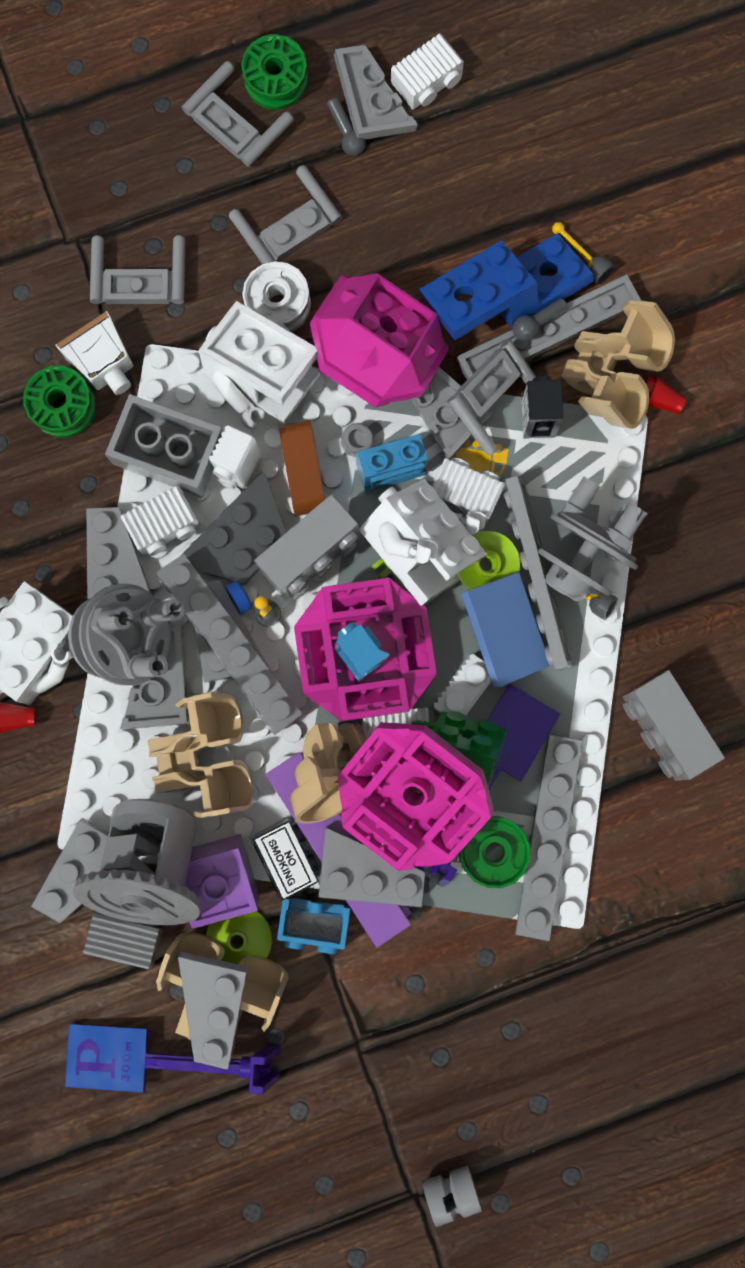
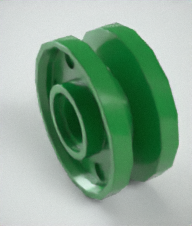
M272 34L262 36L249 45L244 52L241 66L246 91L252 101L263 108L271 110L287 109L299 102L306 92L308 84L305 53L299 44L287 36ZM274 70L281 71V73L276 75L269 74Z
M63 365L48 366L37 371L29 379L23 392V406L28 417L44 433L56 438H71L82 433L92 423L96 414V397L92 387L76 370ZM66 396L65 404L59 408H54L55 401L60 397Z
M492 816L458 853V858L463 870L475 883L486 888L502 889L515 884L525 874L530 863L531 847L526 834L516 823L500 816ZM497 842L502 846L503 853L498 860L490 861L485 855L486 847L490 843Z

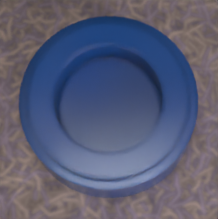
M235 580L225 586L233 604L241 615L252 609L251 601L239 581Z

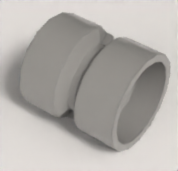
M468 1165L450 1171L449 1177L446 1179L441 1175L422 1180L425 1197L435 1227L453 1222L456 1214H460L465 1218L482 1212ZM449 1193L453 1194L454 1199L445 1200L444 1197Z

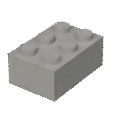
M129 394L105 455L115 466L173 487L179 485L181 490L203 497L214 470L209 456L213 455L212 450L216 449L215 444L219 443L218 439L222 437L221 433L223 430L222 427Z
M331 494L254 561L261 574L285 601L290 597L297 599L308 589L309 586L306 583L317 575L319 578L324 576L334 566L332 561L340 554L345 557L357 547L358 542L356 540L359 538L358 523Z
M669 670L653 677L622 696L626 702L623 704L626 714L632 721H638L643 729L640 733L643 741L649 749L655 748L661 758L658 764L668 778L673 777L675 781L690 780L725 759Z

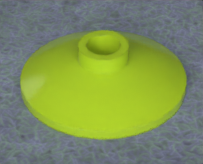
M477 532L472 536L477 539L480 546L487 553L482 559H486L490 563V568L488 571L483 570L480 566L481 560L460 572L458 576L461 582L471 590L508 575L520 572L518 550L509 538L499 532Z
M258 911L209 924L206 936L219 942L225 949L222 960L238 965L240 960L248 956L267 959L271 951V928L264 916ZM234 935H240L243 938L244 943L242 947L233 946L231 940Z

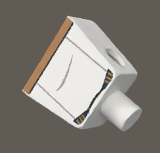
M107 311L56 344L64 358L96 390H100L108 384L115 395H120L131 387V383L124 373L133 367V363Z

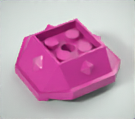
M378 273L357 277L341 275L310 322L313 341L318 352L319 371L374 407L388 405L390 402L421 397L449 349L442 337L438 314Z
M391 578L322 587L294 626L303 694L341 722L409 712L437 674L427 608L424 605L421 606L413 596L403 590ZM352 622H355L357 626L361 624L363 628L368 626L381 643L382 647L380 650L390 655L384 664L359 682L335 650L337 637L339 636L337 633Z
M380 722L338 775L339 795L342 805V827L398 871L413 869L414 866H435L450 863L486 824L494 812L484 770L426 725ZM412 787L419 788L423 793L416 792Z

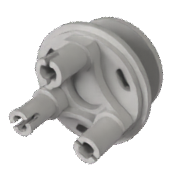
M586 477L582 478L562 511L557 515L552 513L550 516L553 521L585 540L575 557L568 565L542 548L537 552L553 562L547 572L545 582L553 589L577 602L583 600L592 587L608 597L612 593L609 589L584 575L599 549L634 570L638 568V565L635 564L637 559L627 551L633 543L631 541L632 536L643 519L648 515V513L629 502L628 505L622 503L621 508L608 528H603L589 520L584 512L600 486Z
M123 583L105 587L92 598L82 603L72 616L68 631L71 653L77 664L84 671L115 685H136L147 681L151 677L164 675L168 669L166 658L171 641L169 621L182 619L185 612L183 605L177 606L181 603L178 599H170L168 601L156 599L149 591L133 584Z

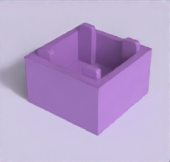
M241 834L192 847L185 887H188L189 891H193L198 896L201 904L199 917L190 922L192 929L258 911L259 892Z

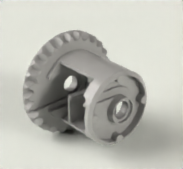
M130 799L117 804L112 810L110 829L100 871H91L89 874L81 876L75 883L74 897L91 910L124 921L150 925H178L194 921L200 915V899L193 891H189L188 887H185L197 830V821L185 809L164 801ZM137 856H157L156 872H152Z

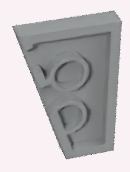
M366 45L335 49L334 59L353 130L357 138L370 139L415 132L418 124L412 116H408L402 107L403 101L397 92L393 93L385 81V74Z
M85 818L80 819L31 907L59 923L77 909L81 903L73 894L75 883L84 874H89L91 871H100L109 832Z
M325 827L319 887L320 898L422 907L424 871L415 867L398 871L366 845Z

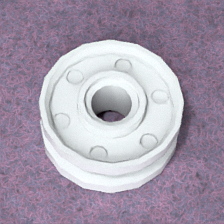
M276 261L262 264L253 270L244 282L242 296L245 306L265 318L280 320L292 333L300 328L308 318L311 308L308 284L303 274L294 266ZM276 295L284 297L282 301L277 303L270 301Z

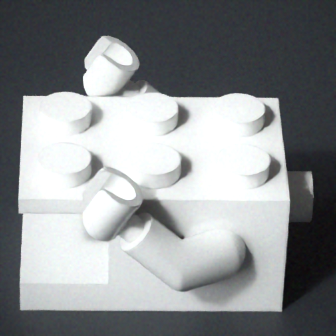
M238 301L233 304L217 327L211 328L206 341L199 349L204 375L214 382L225 400L238 413L243 412L242 423L250 429L257 427L256 423L251 420V413L261 420L264 418L265 411L285 423L320 376V371L312 367L318 356L314 345L293 334L280 320L265 318ZM251 403L257 407L251 408L249 405Z
M425 479L399 492L394 487L387 489L378 498L381 504L359 528L362 535L421 606L460 581L458 576L460 572L487 555L477 539L472 536L479 529L485 527L486 514L478 510L469 511L467 517L464 514L454 513Z
M24 581L9 602L6 597L0 598V609L3 608L0 612V695L4 692L16 702L31 706L39 693L45 692L62 681L69 665V660L74 658L68 640L69 625L73 615Z

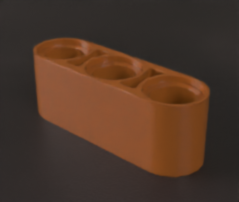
M311 420L279 425L295 517L309 514L325 500Z

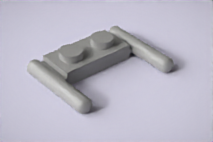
M226 61L181 108L235 157L240 158L247 167H250L285 131L294 118L290 112H284L261 136L258 130L213 93L235 70L233 63Z
M305 165L299 166L296 174L314 200H309L260 232L261 235H256L238 209H233L229 213V218L262 264L274 261L280 262L329 230L330 226L338 224L343 219Z
M99 235L93 236L91 242L90 303L169 304V302L183 304L185 292V237L176 235L173 238L172 271L168 269H105L103 271L104 238Z
M511 339L505 341L500 346V349L496 350L456 391V394L448 400L487 455L494 454L497 446L477 418L482 416L519 376L526 385L528 381L536 378Z

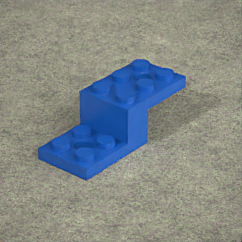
M556 233L518 257L500 240L420 288L419 291L424 302L432 311L438 314L439 321L453 339L456 340L499 313L512 328L514 321L522 315L533 316L559 298L564 300L594 281L591 270L563 238ZM548 269L557 272L551 277L541 275L543 271ZM469 294L473 296L469 301L466 302L456 300L460 295Z

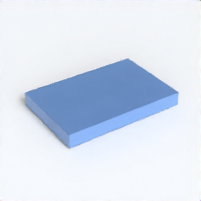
M519 572L461 593L493 688L502 687L550 666Z

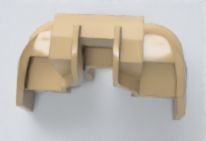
M629 300L621 307L628 317L621 333L600 334L581 331L574 345L580 354L577 360H567L561 376L573 388L592 395L591 398L581 397L578 400L580 405L589 414L603 417L613 426L634 429L641 424L646 415L649 405V389L640 375L626 372L616 373L613 369L617 361L629 359L639 369L656 372L662 371L671 360L675 345V335L672 325L657 303Z
M216 692L181 699L175 706L188 709L191 731L148 740L149 757H157L159 775L152 777L156 794L200 787L204 809L195 811L192 815L194 817L205 818L249 810L254 800V787L247 765L241 760H232L204 767L200 766L198 750L205 747H220L241 741L243 736V718L237 700L229 693Z
M326 722L324 724H316L307 733L303 745L304 760L295 769V779L298 787L290 795L296 822L305 824L316 823L335 817L342 812L338 775L366 741L361 724L344 723L337 728L335 724ZM412 787L416 792H421L419 788Z
M193 932L179 934L165 953L156 980L158 991L162 990L167 982L182 987L178 956L181 952L222 961L225 949L219 942L203 934ZM257 956L244 957L238 965L249 967L240 1018L243 1010L264 1018L261 1028L265 1032L274 1018L288 981V973L278 963ZM184 1006L175 1033L191 1040L186 1006Z

